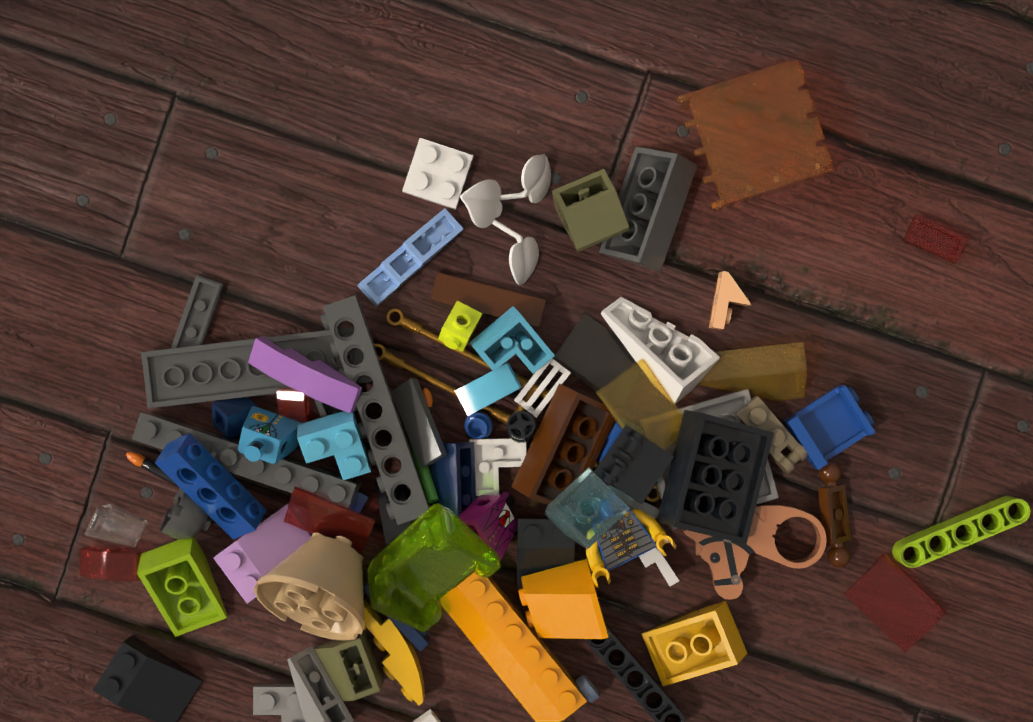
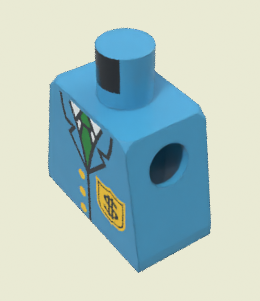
M252 406L242 428L238 451L243 453L249 461L255 462L260 459L271 464H277L298 447L297 428L299 424L303 423Z

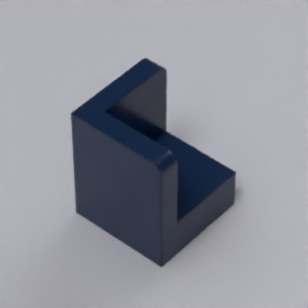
M248 397L212 402V425L227 439L240 435L251 407H257V405Z

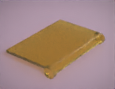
M643 358L596 392L622 430L625 425H628L663 450L677 439L683 415Z

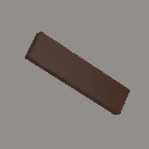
M438 272L430 297L432 301L452 306L459 301L481 313L496 317L502 316L514 306L529 325L535 327L540 326L546 302L544 299Z

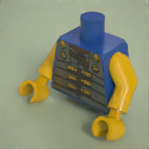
M607 497L595 504L602 518L592 523L593 529L588 533L586 555L593 572L592 580L595 587L598 588V577L605 576L608 584H610L611 579L608 571L656 547L663 556H667L662 549L664 544L671 543L674 549H676L675 542L666 535L656 519L642 510H630L628 506L617 510L611 497Z

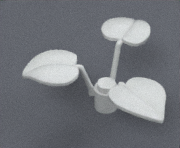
M545 154L531 157L524 165L521 182L525 190L521 193L501 195V188L497 181L487 179L473 185L460 195L473 223L477 227L487 228L493 224L516 238L517 243L510 249L509 264L513 278L518 285H522L528 280L537 265L539 258L537 242L533 237H526L523 240L520 234L498 222L495 218L501 215V200L525 198L528 196L531 203H538L546 196L551 182V169Z

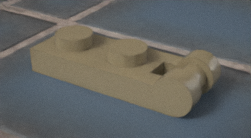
M754 396L751 401L735 414L744 425L774 433L769 456L786 474L795 469L794 465L799 460L803 461L808 457L804 447L794 439L758 396ZM787 446L791 453L784 457L781 451Z

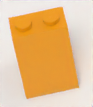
M587 559L521 577L523 588L518 590L522 606L528 605L529 611H525L529 628L535 627L538 638H609Z

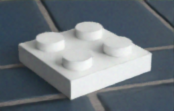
M419 138L402 192L456 210L474 156Z

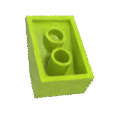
M195 537L177 540L141 554L137 574L175 637L227 618V612L207 558Z

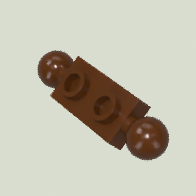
M827 461L828 464L819 469L820 478L826 482L825 487L818 488L821 521L826 532V544L832 545L828 551V561L834 567L841 568L846 566L851 558L849 550L843 544V542L851 540L845 484H837L842 475L839 464L834 461Z

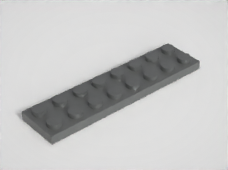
M354 327L340 329V334L344 338H348L354 333ZM331 330L265 337L283 350L292 348L312 362L321 360L338 372L343 367L340 356L335 358L330 346V341L334 340ZM255 339L141 352L148 408L296 390L268 376L248 363ZM353 349L349 354V360L353 365L360 364L364 359V354L360 349ZM367 375L362 376L358 383L373 382L372 378Z

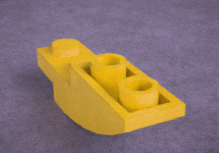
M364 600V630L368 628L375 636L373 641L381 651L387 650L388 652L382 661L385 674L391 680L396 679L402 686L401 691L410 702L414 700L419 706L423 703L425 697L424 680L421 666L411 641L388 617L383 621L371 605Z

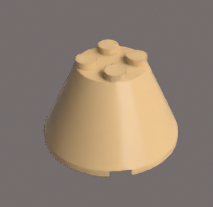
M313 533L308 541L257 581L254 587L255 596L268 611L284 622L288 617L302 624L300 630L332 640H355L358 634L362 635L365 628L363 557L351 547L352 542L345 537L336 536L333 539L319 533Z

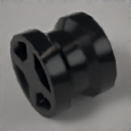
M517 411L508 418L507 433L513 441L525 443L533 437L535 433V420L528 412Z

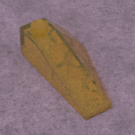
M804 342L717 351L715 353L720 357L719 361L697 384L731 392L748 389L750 396H758L774 401L804 398L807 376Z

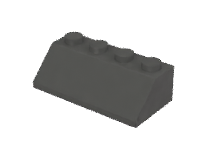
M635 147L618 196L630 230L603 241L599 253L641 268L661 272L698 165L676 153Z

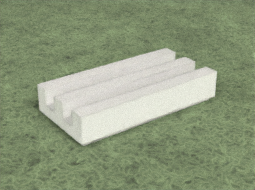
M551 359L534 373L514 401L537 418L554 396L559 383L563 384L571 372L554 359ZM550 363L554 366L526 403L522 400ZM559 370L563 374L537 408L534 409L532 404Z

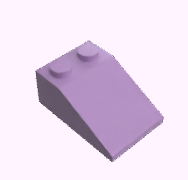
M287 504L260 523L255 531L245 534L216 555L214 560L248 604L256 598L254 587L257 581L308 541L312 535L290 505Z

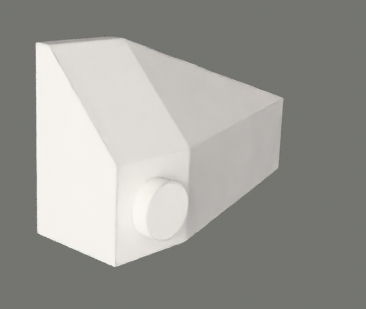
M623 297L617 299L601 312L603 318L653 386L673 405L692 391L720 359L701 339L692 334L690 337L675 330L676 326L669 322L664 324L652 317L651 312Z

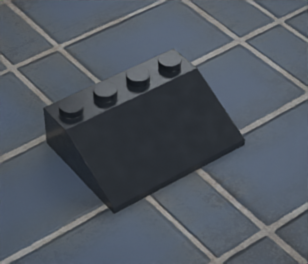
M684 410L673 453L674 458L671 461L657 522L747 544L774 433L705 413Z

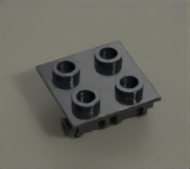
M625 425L594 473L609 485L615 486L642 504L674 456L628 425Z

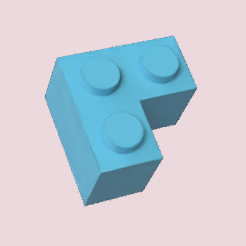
M514 306L470 341L475 351L493 372L517 354L534 374L555 356Z
M342 411L298 425L297 439L306 463L334 455L343 480L371 472L370 459L354 412Z

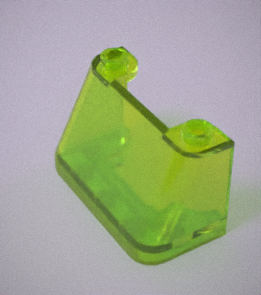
M439 503L434 504L372 560L368 569L371 608L425 633L441 618L440 599L474 569L476 574L482 578H488L501 567L499 556L496 551L450 509Z

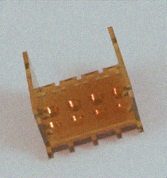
M798 60L786 61L676 98L678 104H681V111L690 108L692 110L694 119L684 124L686 129L697 126L703 147L693 152L695 157L706 154L712 175L703 178V183L715 182L720 200L711 203L714 212L822 178L833 171V162L827 144L816 147V142L825 139L818 117L807 119L806 116L816 112L809 89L798 91L797 88L807 84L802 66Z

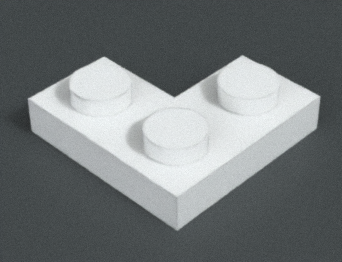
M511 438L470 439V442H474L476 496L499 495V467H521L526 456V442L517 443Z

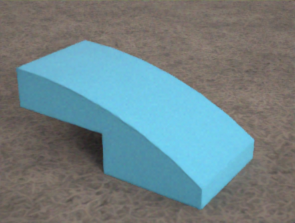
M508 362L500 366L496 371H491L455 390V393L469 416L520 389L521 385Z

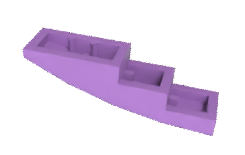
M264 336L255 338L248 361L249 364L311 398L348 413L354 412L362 387L321 360L312 362L292 348L283 350Z

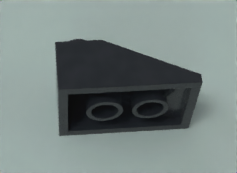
M518 515L517 600H520L518 590L523 588L522 576L574 562V516Z
M132 635L123 641L93 688V691L115 705L153 721L177 722L203 679Z

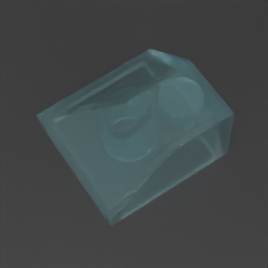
M588 467L547 506L545 515L566 536L584 548L589 549L630 508Z

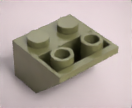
M605 169L552 190L555 209L577 252L630 230L617 192Z
M363 630L362 635L358 634L355 640H333L313 648L343 701H354L381 690L384 679L365 630Z

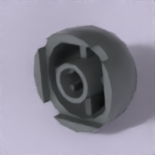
M179 488L173 498L175 501L171 509L168 508L163 518L160 531L178 540L190 539L195 537L201 529L206 531L213 519Z

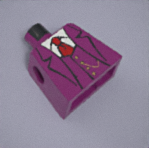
M501 492L500 495L478 496L454 521L478 560L500 562L518 527V522L510 510L515 503V499L508 492Z

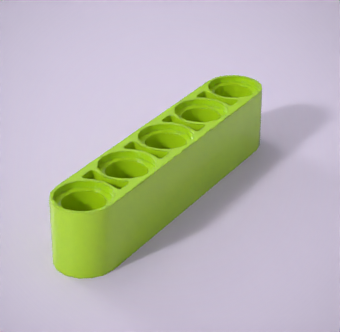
M1011 496L1001 497L900 539L892 548L893 557L897 562L906 567H919L1024 523L1030 516V506L1026 501ZM1015 503L1017 511L1015 515L1010 517L1008 513L1009 507ZM989 514L991 516V523L987 527H983L982 519L985 515ZM960 525H964L965 534L961 538H957L956 529ZM934 536H938L939 545L935 549H931L929 545L930 540ZM912 546L913 556L909 560H905L903 553L906 548Z

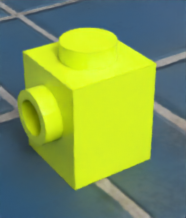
M457 301L441 329L438 340L442 341L448 348L458 349L463 352L479 323L482 313Z

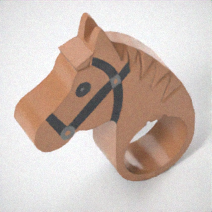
M779 504L756 505L747 544L683 529L684 534L695 541V554L700 555L709 564L714 589L719 596L728 600L736 599L742 593L743 582L740 578V573L744 571L750 554L756 553L790 568H806L821 558L827 542L824 527L817 518L794 507ZM792 517L807 519L813 525L816 532L814 549L808 556L799 560H789L782 557L776 549L775 538L772 537L778 529L776 525H780Z

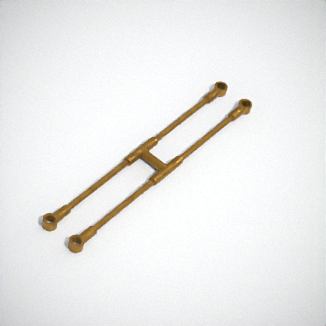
M392 309L387 313V321L391 325H399L417 335L421 334L445 346L442 341L438 340L439 335L423 328L422 324L404 316L401 310ZM393 312H398L401 317L396 323L392 322L390 318ZM374 344L375 347H380L383 352L379 360L399 370L402 368L458 397L455 393L456 388L405 363L404 359L390 353L383 345ZM451 349L492 370L480 356L466 349L463 352L458 349ZM514 372L523 389L529 379ZM534 383L522 400L527 403L540 385ZM545 388L538 397L544 399L550 390ZM519 404L517 405L514 413L517 411L527 412V410ZM488 405L482 408V410L490 413L491 417L507 425L511 414L496 406L493 408ZM535 427V433H534V435H533L532 438L535 437V434H536V432H537V430H538L537 427ZM597 460L593 466L595 468H597V466L599 465V461ZM656 485L653 488L657 490V495L654 498L647 496L646 499L648 501L655 502L660 498L659 489Z

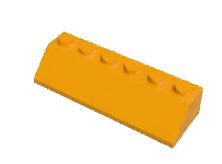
M480 563L436 598L535 722H561L587 702L573 677L544 641L538 638L535 630L529 628L527 620Z

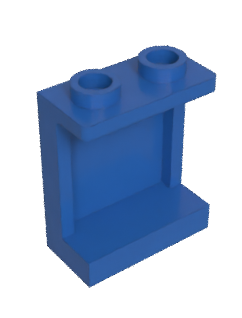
M837 385L783 420V423L794 439L806 450L808 454L806 459L814 469H821L828 464L827 460L867 435L872 436L876 433L872 427L875 425L872 417L866 410L862 412L857 404L859 397L851 387L847 388L845 385Z

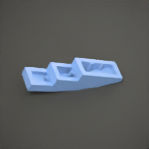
M444 208L409 237L377 269L358 284V288L377 307L463 231L462 226Z

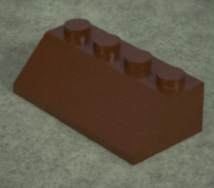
M559 383L511 487L530 499L571 514L619 411Z

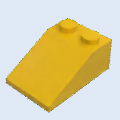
M726 601L701 608L642 633L662 686L737 665L748 654Z

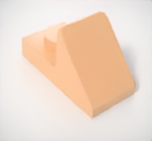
M725 271L718 274L709 328L718 330L724 329L725 324L729 325L732 308H728L729 303L742 306L751 305L729 272Z

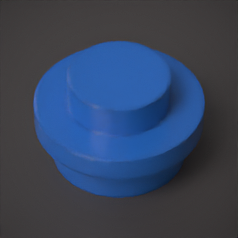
M475 412L466 418L464 427L466 433L471 438L485 439L490 435L493 424L487 414Z

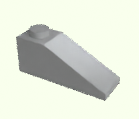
M312 646L287 660L306 722L354 721Z

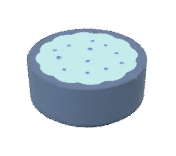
M584 674L575 680L577 687L590 703L595 702L601 697L595 686Z

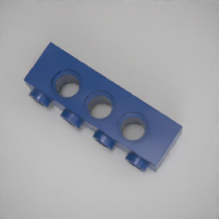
M190 433L167 443L155 462L232 539L255 531L267 511Z

